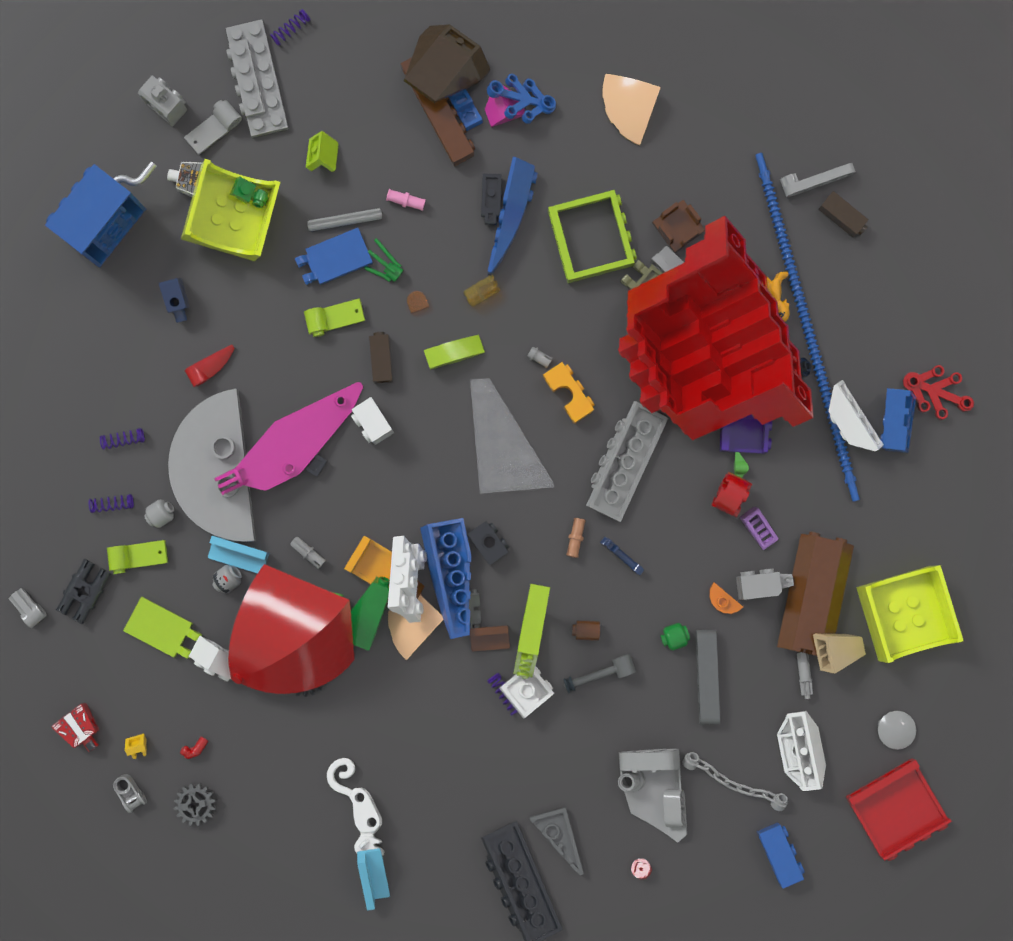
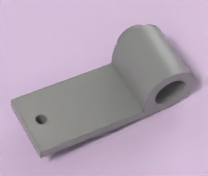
M219 100L213 107V115L184 137L198 155L241 122L242 117L227 100Z

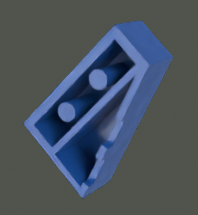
M887 388L886 408L883 418L884 433L881 434L880 438L884 444L882 448L886 451L909 453L916 396L910 390Z

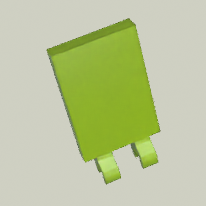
M144 597L140 598L123 630L174 658L178 653L187 659H190L189 655L192 650L182 646L186 636L197 641L199 636L203 635L191 629L192 622Z

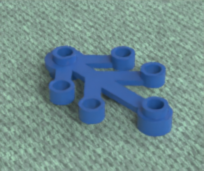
M509 74L505 79V83L509 87H514L517 92L504 89L502 83L496 80L492 81L487 87V94L491 98L502 96L519 101L505 109L504 115L508 119H513L517 112L528 105L537 106L531 111H525L522 115L523 122L529 124L540 113L550 114L556 108L555 99L550 95L544 96L532 79H526L523 85H521L515 74ZM528 92H532L535 97H531Z

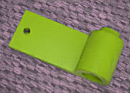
M360 298L326 308L317 307L304 311L309 335H313V337H320L325 335L324 332L365 321Z
M165 540L107 548L109 571H113L114 574L125 573V569L168 563Z

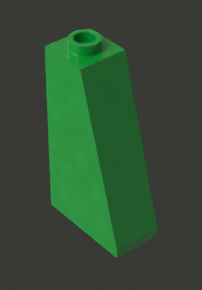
M376 576L351 609L353 645L368 651L373 645L388 603L390 579Z

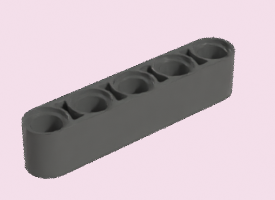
M716 629L696 630L700 725L720 724Z

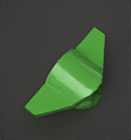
M735 452L734 474L742 478L748 472L749 466L741 454Z

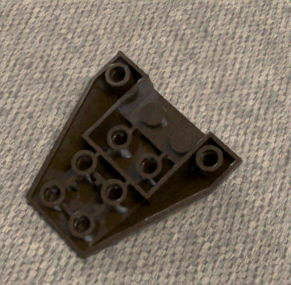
M450 24L429 26L419 36L404 82L433 103H436L481 82L491 69L480 45Z

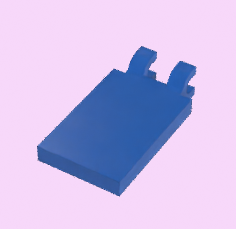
M359 228L306 249L307 255L295 258L299 268L307 264L310 266L312 272L302 275L306 285L317 280L322 285L373 264Z

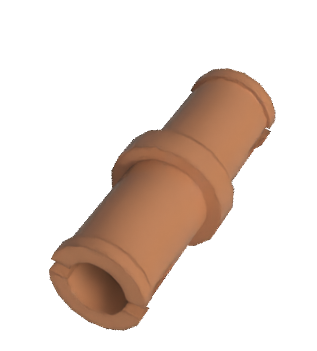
M574 518L572 532L568 537L570 541L566 556L578 558L580 544L584 539L582 535L586 520Z

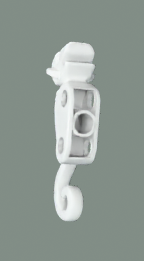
M348 758L334 761L328 768L327 781L331 788L349 796L353 803L355 825L361 833V836L354 845L355 852L380 848L382 855H384L383 848L376 845L382 843V840L374 836L382 825V817L370 793L365 788H354L352 790L340 785L335 780V771L342 765H346L348 769L346 772H340L339 777L342 779L350 778L355 772L354 762ZM359 793L364 795L362 802L357 798ZM372 817L377 821L374 827L369 823Z

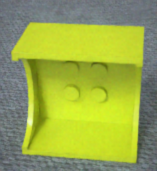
M205 159L200 167L181 240L256 261L261 256L280 182L264 181L242 176L214 165L211 160ZM240 176L256 185L254 192H257L258 189L266 191L268 193L266 206L257 208L252 205L253 201L251 199L249 203H244L230 195L236 178Z
M941 565L924 567L856 587L878 661L890 663L915 652L963 641Z

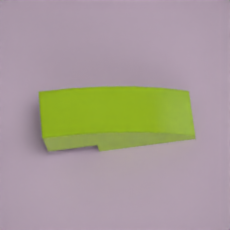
M479 335L462 338L424 350L430 370L485 353Z

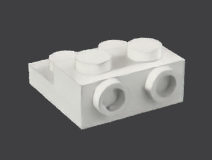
M536 666L533 677L523 679V677L515 674L499 688L523 719L554 694L552 685L547 680L544 681L540 676L541 672Z

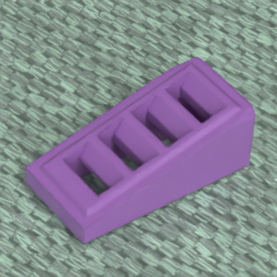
M753 507L739 517L762 550H765L779 539L759 508ZM759 521L761 522L760 525H758L757 527L753 528V526H754L756 523H758ZM766 528L761 534H757L760 530ZM768 534L771 535V536H770L769 538H767L765 541H762V540H761V539L764 538L766 535H768Z

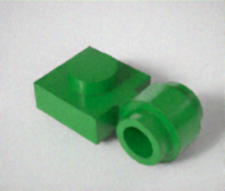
M240 176L236 178L230 195L244 203H249L251 199L253 201L252 205L257 208H263L268 201V193L266 191L258 189L257 192H254L256 185Z

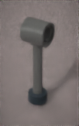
M631 654L612 659L614 665L573 680L571 676L567 680L564 678V688L570 693L572 690L576 691V686L617 673L618 678L636 673Z

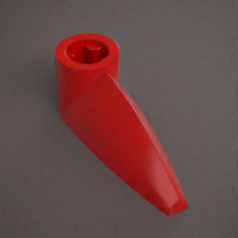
M232 344L184 370L193 387L205 383L221 370L235 349Z

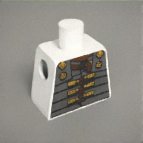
M181 162L179 171L169 169L167 180L177 182L176 189L192 197L202 163Z

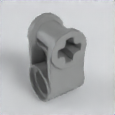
M121 775L114 781V791L128 813H132L133 809L139 805L147 803L143 792L138 788L130 775ZM120 780H125L128 783L127 789L120 787Z

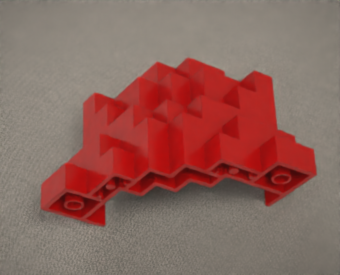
M726 216L705 226V239L686 248L684 263L628 291L626 327L628 335L619 339L618 351L621 357L630 363L629 377L631 381L641 388V405L651 413L661 409L692 441L751 414L762 425L783 417L785 421H788L794 427L813 418L812 392L801 379L800 353L789 340V326L778 315V301L768 291L767 276L746 253V239Z

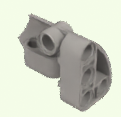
M679 749L619 752L621 776L618 779V785L625 792L631 814L661 830L677 843L687 835L685 793L681 788ZM627 777L631 778L632 786L627 784Z

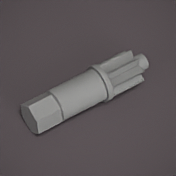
M802 652L797 653L801 695H804L805 699H811L810 695L813 694L809 655Z

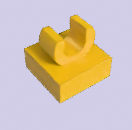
M144 734L125 739V752L127 756L131 755L133 759H136V753L139 752L146 756L147 739Z

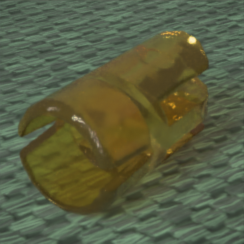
M493 274L464 290L463 293L468 298L467 301L471 307H474L500 292L501 289L497 287L498 283L494 280Z

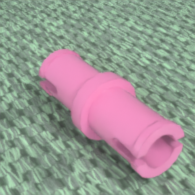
M389 189L386 201L401 204L405 208L408 206L423 211L426 199L412 196L408 192L401 193Z

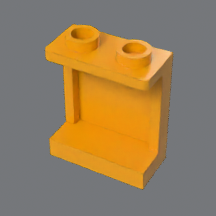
M363 536L344 569L370 584L376 576L390 579L392 552L370 538Z

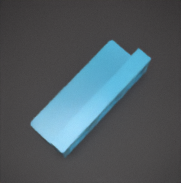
M211 536L209 542L212 544L208 554L209 559L257 574L262 566L267 563L268 552L216 536Z
M380 848L357 852V865L367 910L375 909V899L390 896Z

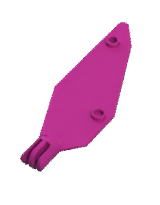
M356 382L275 421L234 469L214 478L216 482L231 474L233 475L232 478L218 484L219 489L235 481L237 483L221 492L222 496L243 485L266 491L299 475L352 412L351 409L354 408L363 385L360 382ZM338 398H341L343 400L342 404H338Z

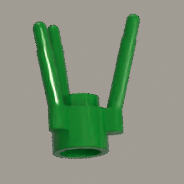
M375 238L374 241L391 262L389 264L386 263L377 254L368 250V253L386 267L384 270L386 274L367 266L364 269L386 279L388 282L391 280L396 282L404 271L401 268L402 265Z

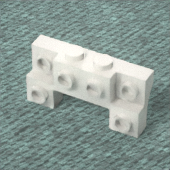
M405 536L393 537L388 608L392 612L403 616L409 623L421 622L423 604L416 598L418 570L424 569L427 554L419 544H411Z

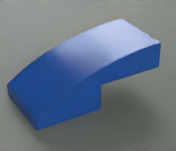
M466 89L449 96L466 131L483 123Z

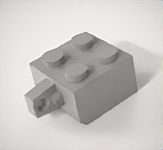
M151 76L138 91V95L144 103L171 126H174L187 111L184 105L186 102L182 99V96L174 89L171 92L168 84L160 77L156 79L154 76Z
M774 568L759 570L760 574H755V571L740 572L741 576L736 577L739 600L779 596L783 588L794 586L792 574H780V572H774Z

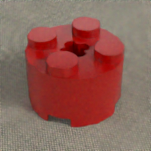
M728 471L718 488L717 498L714 497L711 506L737 517L741 510L742 502L745 503L749 496L752 483Z

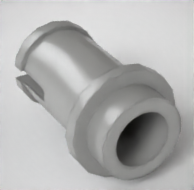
M532 347L527 355L530 361L534 360L545 368L548 367L552 360V357L538 350V347Z

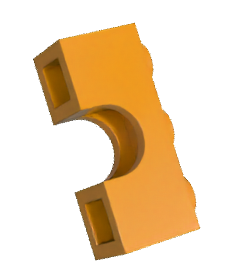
M561 362L543 374V378L553 392L560 388H567L571 391L573 399L564 406V409L575 424L592 413L595 404L589 396L585 397L582 392L584 388L579 380L575 381L571 376L574 373L569 365H564Z

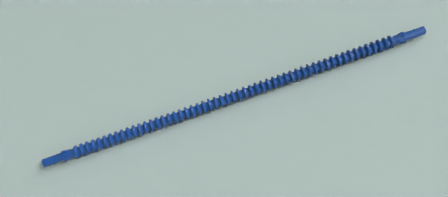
M758 153L755 155L760 171L758 174L763 181L762 187L765 188L763 192H766L765 197L768 198L766 200L767 203L769 202L767 207L771 209L769 210V213H772L770 218H773L772 223L775 224L773 228L776 229L775 234H778L776 239H779L778 244L781 245L779 249L782 250L781 255L784 256L782 260H785L784 265L787 266L785 270L788 271L790 277L788 281H791L790 286L793 287L791 292H794L793 297L796 298L794 302H797L795 307L799 309L797 313H800V316L798 317L802 319L800 321L803 324L801 328L805 330L803 334H806L804 339L808 341L806 342L809 345L807 349L810 350L809 355L812 356L810 360H813L812 366H815L813 371H816L815 376L818 377L816 381L819 382L818 387L821 388L819 392H822L821 398H824L822 403H825L824 408L827 409L825 413L828 414L827 419L830 420L828 424H831L830 430H833L831 435H834L833 440L836 441L834 445L837 446L836 451L839 452L837 456H840L839 462H842L840 467H843L842 472L845 473L844 481L845 484H848L852 502L860 500L855 484L857 480L852 473L853 467H850L852 462H849L850 457L847 456L849 452L846 451L847 446L844 445L846 441H843L839 427L832 422L828 412L832 395L829 392L831 388L828 387L829 382L826 381L828 377H825L826 371H823L825 366H822L823 361L820 360L822 356H819L820 350L817 349L819 345H816L817 340L814 339L816 334H813L814 329L811 328L813 324H810L812 319L808 317L810 313H807L808 308L805 307L807 305L804 302L806 298L802 296L804 292H801L803 287L799 285L801 284L798 281L800 277L797 276L798 271H795L797 266L794 265L795 260H792L794 255H791L792 250L789 249L791 245L788 244L789 239H786L788 234H785L786 229L783 228L785 224L782 223L783 218L780 217L782 213H779L780 208L777 207L779 203L776 202L777 197L774 196L776 192H773L774 187L771 186L773 182L770 181V171L767 170L763 153Z

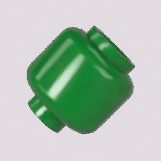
M681 623L664 627V635L660 636L663 646H668L671 651L686 647L690 640L687 627L682 626Z

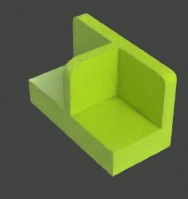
M323 131L311 137L308 144L306 168L313 171L323 165L331 172L335 171L338 142Z

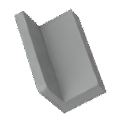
M665 246L651 259V263L662 273L684 263L668 246Z

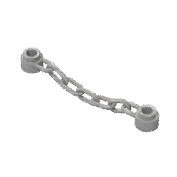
M694 752L687 753L682 761L685 768L695 770L698 767L729 789L771 801V806L777 811H783L788 805V798L785 794H774L763 789H753L752 787L729 780L712 765L699 759L698 754ZM709 768H711L714 771V774H711L708 771ZM720 776V777H722L723 779H725V781L723 782L722 780H720V779L717 778V777ZM730 783H731V784H734V785H736L737 787L734 788V787L730 786L729 784H730ZM742 788L749 789L750 791H743ZM755 792H763L762 795L755 794Z

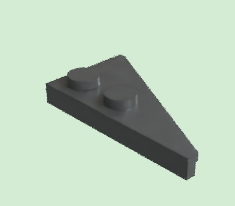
M566 807L530 816V821L549 840L560 855L565 858L579 875H583Z

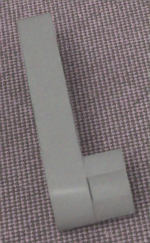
M849 163L798 181L796 173L789 174L781 178L780 182L786 197H792L856 173L853 163Z

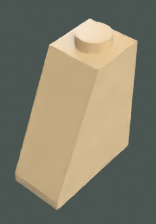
M818 633L813 635L820 671L835 674L866 655L863 639L860 636Z

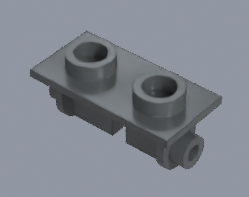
M477 589L469 590L471 591L469 600L470 629L480 628L481 624L480 610L474 611V607L480 606L479 593H477Z

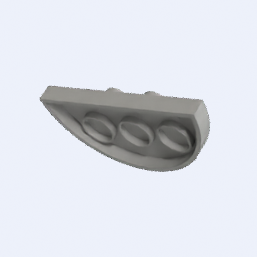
M232 389L217 393L199 403L179 425L169 452V478L177 502L196 525L223 539L253 542L256 541L250 487L243 485L222 496L221 492L237 483L235 481L219 489L217 485L232 478L233 475L231 474L216 482L214 480L215 477L234 469L246 456L239 390Z

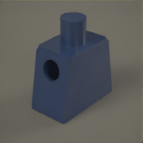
M182 278L160 282L159 287L167 312L174 313L176 323L186 321L185 309L190 307ZM175 298L179 300L178 306L174 305Z

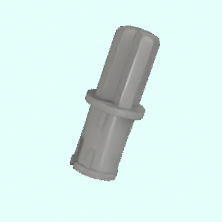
M299 537L294 538L291 542V546L303 556V559L306 558L317 569L326 561L313 550V546H308Z

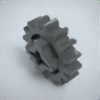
M191 783L189 789L184 786L182 788L183 792H177L180 798L174 799V802L178 803L174 810H179L180 812L177 814V817H183L182 823L188 820L189 826H192L194 822L199 826L201 825V820L206 823L208 821L207 816L213 817L214 815L211 810H216L217 808L212 805V803L217 801V799L211 798L214 792L208 793V786L202 789L201 783H198L196 787ZM189 793V799L183 803L184 797ZM199 793L203 794L206 798L199 796ZM195 800V803H199V806H192L191 803ZM208 806L204 815H201L203 807ZM185 811L190 812L192 816H189Z

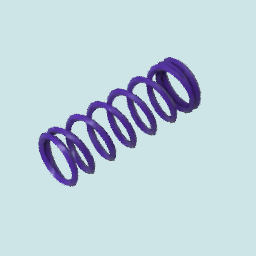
M303 9L299 10L300 17L294 14L295 21L289 19V24L284 23L285 30L282 27H278L280 34L276 31H273V34H270L271 38L278 46H280L281 43L279 42L276 34L279 35L284 41H286L281 30H283L289 37H291L285 25H287L294 33H296L291 21L299 29H301V26L299 25L296 17L299 18L305 25V20L307 22L311 21L310 17Z
M142 428L136 429L137 441L135 442L132 435V431L129 430V443L127 441L125 431H123V444L121 443L117 432V446L114 444L112 434L110 433V447L106 442L105 435L100 436V445L101 448L104 450L106 446L109 449H111L112 444L116 448L118 447L119 443L121 446H124L125 442L128 445H131L132 440L135 444H137L138 441L144 443V432Z
M132 494L127 495V508L124 505L122 495L120 508L117 505L116 496H114L113 509L110 505V499L107 497V510L101 497L100 511L96 504V498H94V505L92 499H89V510L91 513H94L95 510L100 513L102 509L107 512L109 507L112 511L116 507L118 510H121L122 506L125 509L134 507Z
M500 673L487 680L488 684L498 679L491 688L506 683L504 681L498 683L502 678ZM499 688L495 691L496 694L501 692ZM502 694V695L499 697V699H502V698H504V697H506V696H505L504 694ZM506 699V700L503 702V705L509 703L510 701H508V699ZM511 704L507 710L514 708V706ZM515 709V710L510 714V716L514 715V714L517 713L518 711Z

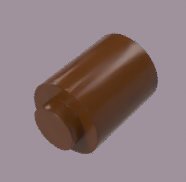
M576 620V624H572V636H576V640L599 641L600 621Z

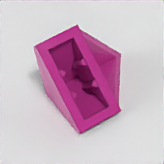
M489 96L485 113L490 126L494 127L522 117L525 109L523 108L517 112L513 119H508L504 115L505 109L519 101L502 96L498 98H491Z

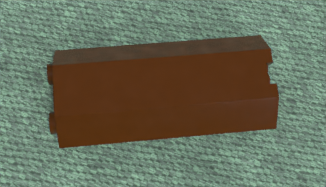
M809 532V535L801 534L792 573L794 586L789 588L777 647L817 656L813 635L815 633L836 634L854 545L848 544L846 539L836 538V540L820 537L821 534Z

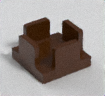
M684 200L674 203L652 222L674 253L705 232V228L700 223V216L692 205H687Z

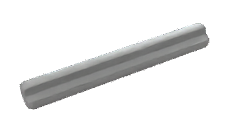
M380 208L314 219L309 220L307 225L309 231H316L382 219V211Z

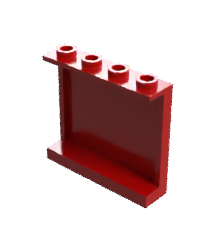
M913 758L846 796L847 801L877 853L884 861L895 859L898 856L897 853L902 850L908 851L915 846L914 843L919 840L925 841L932 836L931 833L946 829L948 824L952 822L946 816L922 775L918 762Z

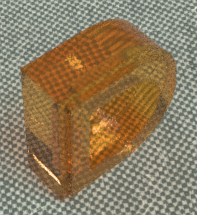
M414 291L408 295L407 303L411 314L429 307L426 297L422 292Z

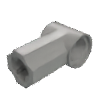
M23 588L15 591L8 598L21 613L20 616L24 623L30 628H33L47 616L44 609L38 603H35Z

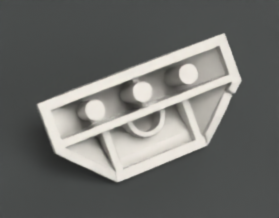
M843 380L835 384L828 412L832 422L839 427L842 438L850 445L872 451L879 450L884 444L867 420Z
M807 711L788 713L777 733L784 772L800 786L799 788L802 791L822 789L826 763L819 728Z

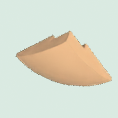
M606 74L602 89V97L606 107L605 112L610 122L616 126L623 137L640 146L661 87L627 77Z
M421 594L418 598L423 604L421 622L409 623L400 614L392 612L390 609L388 612V626L393 643L405 660L415 652L443 621L442 614Z

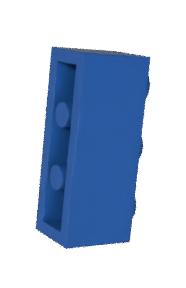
M777 822L757 831L781 888L784 889L804 880L802 874L805 871L801 863L796 862L794 856L797 853L793 844L789 845L786 839L789 837L785 826L781 827Z

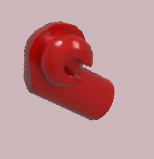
M200 736L194 747L183 746L180 754L185 759L199 756L209 741Z

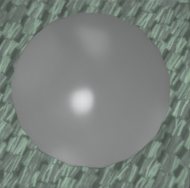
M889 712L878 721L879 738L889 748L897 750L906 748L915 739V722L905 712Z

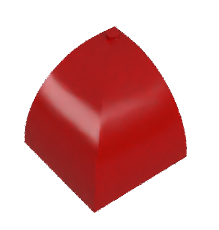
M264 564L251 583L233 626L228 657L231 680L255 690L275 694L304 692L330 682L342 674L354 661L350 600Z

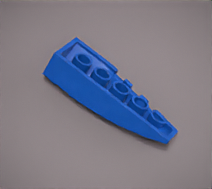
M517 157L512 158L504 193L503 209L500 212L499 227L496 230L495 245L492 249L488 267V275L491 276L503 260L517 234L527 203L532 201L534 191L531 190L532 183L536 184L538 173L535 172V166Z
M460 518L427 524L420 529L433 587L449 637L453 639L470 635L469 600L471 591H469V581L471 580V552L464 519Z

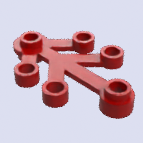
M937 365L932 370L920 375L916 372L906 374L903 379V385L916 396L917 407L920 412H927L930 409V403L924 400L921 390L928 392L936 411L935 416L940 420L947 418L948 410L943 408L939 397L957 404L958 409L963 412L971 410L974 406V401L970 396L960 397L942 390L946 386L956 385L962 381V375L958 372L931 385L923 381L932 377L942 376L944 368L941 365ZM936 368L941 370L940 375L935 373ZM954 375L958 376V382L953 380ZM911 378H914L916 380L915 385H912L910 383ZM964 400L969 401L968 407L964 405ZM922 403H925L927 405L926 410H923L921 408ZM940 410L944 411V417L939 416Z

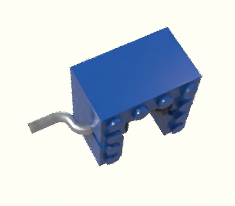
M150 162L139 177L133 179L127 175H118L112 178L93 164L92 167H88L85 170L81 181L76 182L72 186V192L68 197H64L60 201L56 212L48 216L45 226L100 268L146 210L140 201L119 183L123 182L130 186L141 185L157 166Z

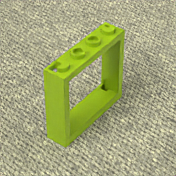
M615 190L548 207L567 283L634 266V260H637L635 250L631 249L629 242H632L631 235L625 229L624 224H627L624 212L621 213L619 206L622 205L619 194L616 195ZM610 199L627 259L574 273L558 212Z
M530 584L513 674L521 676L523 679L533 677L550 587Z

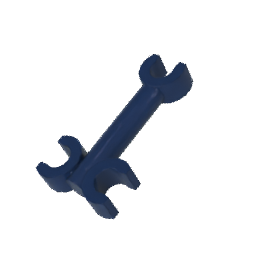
M604 537L600 541L601 544L613 552L639 576L642 574L644 569L625 554L611 539Z

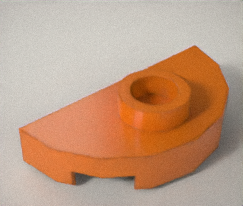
M713 582L710 587L709 597L711 604L716 610L732 614L743 608L740 603Z

